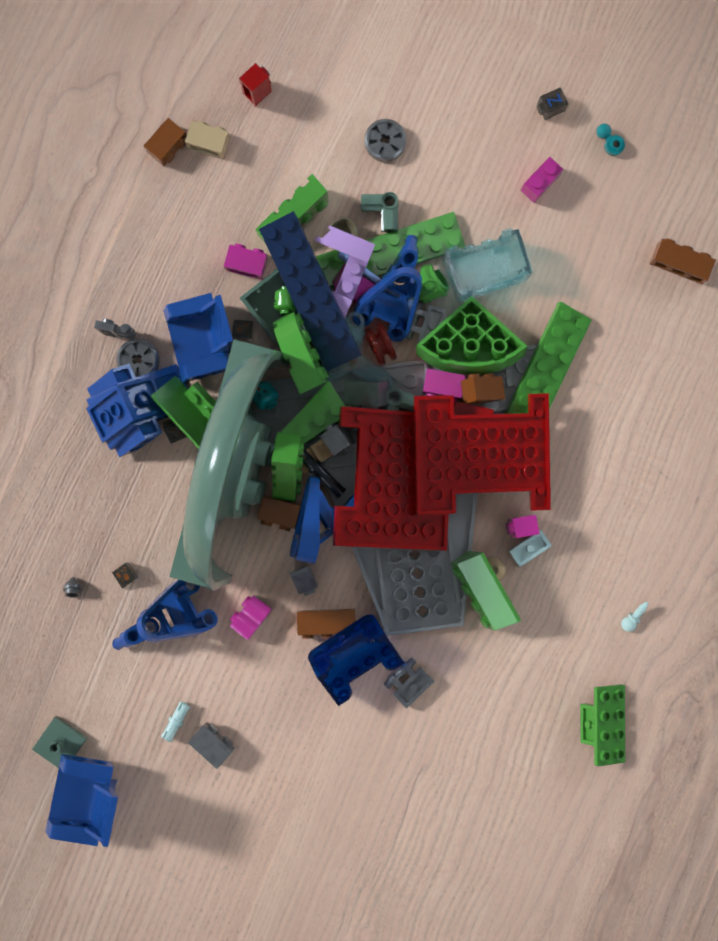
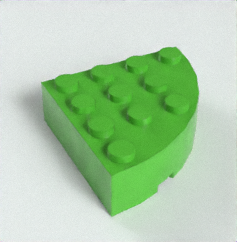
M471 296L417 344L416 355L426 363L445 372L466 376L471 374L484 375L501 371L515 364L525 356L527 345Z
M294 311L275 320L273 326L275 327L274 332L283 357L291 365L289 370L299 393L302 394L328 382L327 377H329V374L325 367L320 366L318 361L320 356L317 350L313 349L310 344L312 339L308 331L303 330L302 324L304 322L300 314H296Z

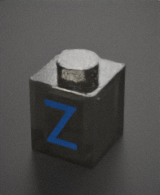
M561 87L540 96L537 102V110L540 115H543L544 120L566 111L569 103Z

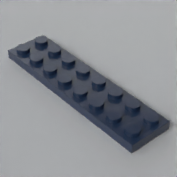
M293 211L260 228L259 231L326 371L328 372L361 356L362 354L296 213Z

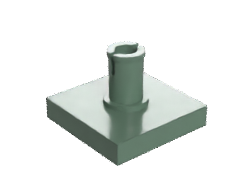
M55 716L32 750L59 768L61 754L76 756L87 740V737Z

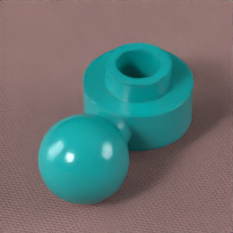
M606 123L600 124L597 127L596 134L599 138L606 140L604 145L606 153L611 156L620 154L625 148L623 138L618 135L612 136L610 125ZM613 142L618 143V148L613 146Z

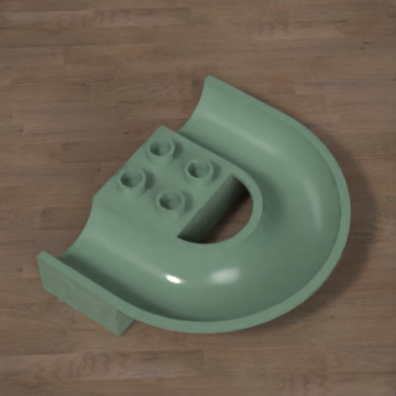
M233 340L218 399L211 412L196 457L187 496L184 524L169 576L171 578L207 587L213 591L231 582L232 575L220 569L212 558L215 529L226 518L237 519L248 516L251 505H255V503L261 504L266 482L258 479L262 466H271L275 444L269 442L272 427L264 424L256 417L251 407V401L267 370L276 367L289 368L290 363L288 360L285 361L280 351Z

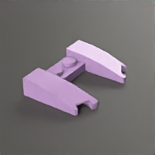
M329 226L330 231L322 239L319 236L316 237L315 241L350 255L335 292L332 291L344 318H346L375 244Z

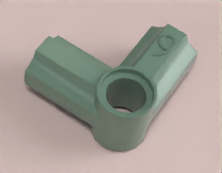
M393 192L361 194V212H381V232H398L399 204L396 194ZM393 200L395 203L392 206H387L385 202Z
M392 388L387 392V405L383 406L382 410L399 411L402 408L414 412L413 396L417 395ZM392 392H396L400 396L399 401L396 403H392L389 400V394Z

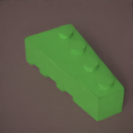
M313 174L307 178L310 182L304 187L299 186L295 190L291 200L286 199L281 203L278 213L272 212L255 229L257 235L264 243L265 241L259 231L260 228L293 211L296 213L301 225H306L313 219L315 213L322 212L328 206V192Z
M329 381L280 433L301 435V443L306 445L323 434V430L326 427L339 423L340 407L346 406Z
M277 432L271 465H273L272 498L275 500L296 502L297 494H301L302 483H298L302 480L303 472L299 470L303 466V457H300V455L303 456L304 452L301 435Z

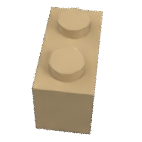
M191 121L185 144L190 150L224 159L230 136L223 127L216 126L214 128L203 121Z

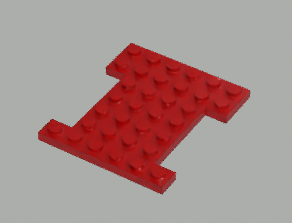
M549 393L528 394V413L454 415V395L413 396L417 515L455 514L456 494L529 491L531 511L551 510Z
M341 406L339 411V427L358 428L354 507L335 506L333 546L447 551L449 514H416L414 412Z

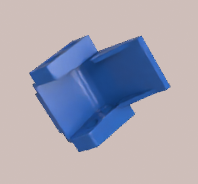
M212 293L167 304L163 312L170 332L182 383L225 372L233 338L221 295H217L213 299Z
M129 363L111 369L87 388L90 398L87 399L89 406L86 410L102 443L106 442L110 450L116 449L119 457L139 450L162 434L158 421L169 416L151 398V395L174 376L182 382L177 364L136 377Z
M61 754L45 830L50 839L97 846L99 841L103 847H108L118 796L115 793L117 780L111 779L114 768L111 762Z

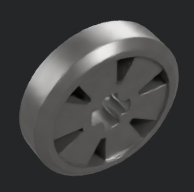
M380 119L368 127L365 134V147L372 158L381 162H390L397 159L403 153L406 146V134L399 123L391 119ZM382 137L389 138L388 144L385 142L381 143Z
M139 338L125 342L119 348L116 356L117 367L130 363L136 377L157 371L160 362L156 348L150 342ZM142 356V363L134 364V357Z

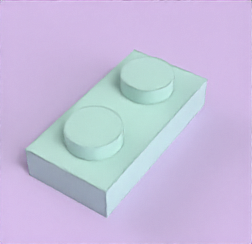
M539 530L540 534L530 536L509 550V553L519 567L552 546L542 530Z

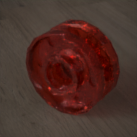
M381 323L375 325L377 334L374 335L370 328L365 329L364 332L380 366L386 364L384 355L387 354L392 361L397 359V355L386 330Z

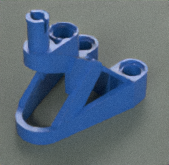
M408 235L406 237L405 245L400 250L393 264H390L386 274L381 277L379 283L358 298L353 312V322L361 327L368 326L374 317L389 322L387 336L395 342L404 340L410 332L422 288V276L415 270L419 254L417 248L418 240L415 235ZM395 281L396 283H404V284H403V285H397V284H395V283H393V282ZM388 288L396 293L401 294L400 298H398L385 292L384 290ZM414 297L409 310L408 298Z
M309 476L292 539L290 557H294L298 561L315 564L320 544L333 535L335 508L329 506L322 491L319 490L320 478ZM354 494L343 506L354 507ZM320 521L322 522V524H323L324 527L326 528V530L323 531V532H321V533H320Z
M178 579L171 583L143 610L138 617L137 623L124 630L119 637L113 640L112 645L114 649L120 650L123 647L129 648L145 640L158 643L165 640L198 636L215 627L218 618L211 609L197 613L189 596L196 593L200 585ZM165 608L174 624L173 627H170L162 611ZM154 618L158 619L159 622H160V625H161L160 631H159V624H158V622H157Z

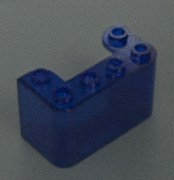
M372 614L361 617L312 649L308 655V660L317 679L338 706L348 701L352 696L353 692L349 683L381 662L385 669L389 671L395 670L404 664L396 647Z

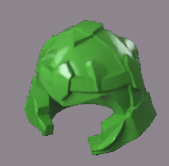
M432 264L423 265L420 273L422 276V288L418 300L422 301V303H430L434 299L448 296L449 285L439 269L434 271Z

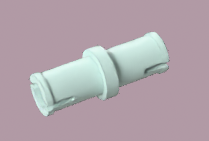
M182 701L179 702L173 716H170L168 719L169 723L161 735L162 738L169 742L173 741L179 727H182V721L191 706Z

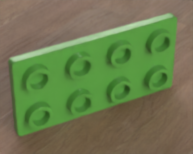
M174 376L153 393L151 398L199 449L216 401L198 381L188 389Z
M623 684L594 687V705L588 703L580 704L581 743L594 746L595 766L625 762V685Z

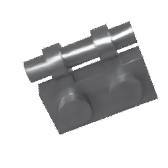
M418 302L410 332L406 338L412 340L414 333L419 334L417 342L422 341L445 320L447 310L429 305L426 312L422 310L423 303ZM419 317L425 318L422 328L416 326Z
M109 319L96 320L94 328L103 335L121 339H133L136 336V331L128 324L118 326Z
M412 657L408 661H404L394 674L391 673L388 676L389 679L384 683L388 689L393 685L398 688L393 695L406 709L434 682L421 666L416 671L411 668L417 663ZM407 672L410 677L402 684L399 679Z

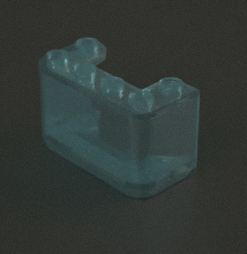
M509 228L501 232L502 235L497 240L487 239L482 241L481 245L475 247L474 245H468L462 249L454 245L446 249L447 251L444 252L442 259L456 302L465 301L471 296L475 298L514 286L530 278L533 271L519 229L513 230Z

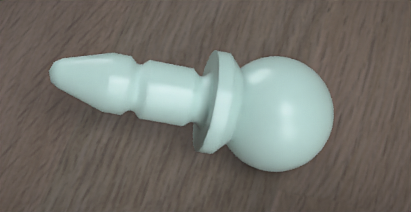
M648 602L641 604L634 613H629L628 617L622 620L621 626L623 630L632 632L636 629L637 623H640L639 618L647 610Z

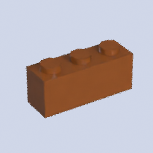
M668 238L662 239L657 243L650 265L701 285L708 281L716 259L711 258L710 254L698 253L693 251L692 247L675 244L674 240Z
M355 608L297 611V634L302 635V639L314 638V635H321V638H332L333 634H341V637H352V633H356Z

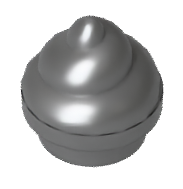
M72 577L63 586V591L66 597L76 598L81 596L83 586L75 577Z

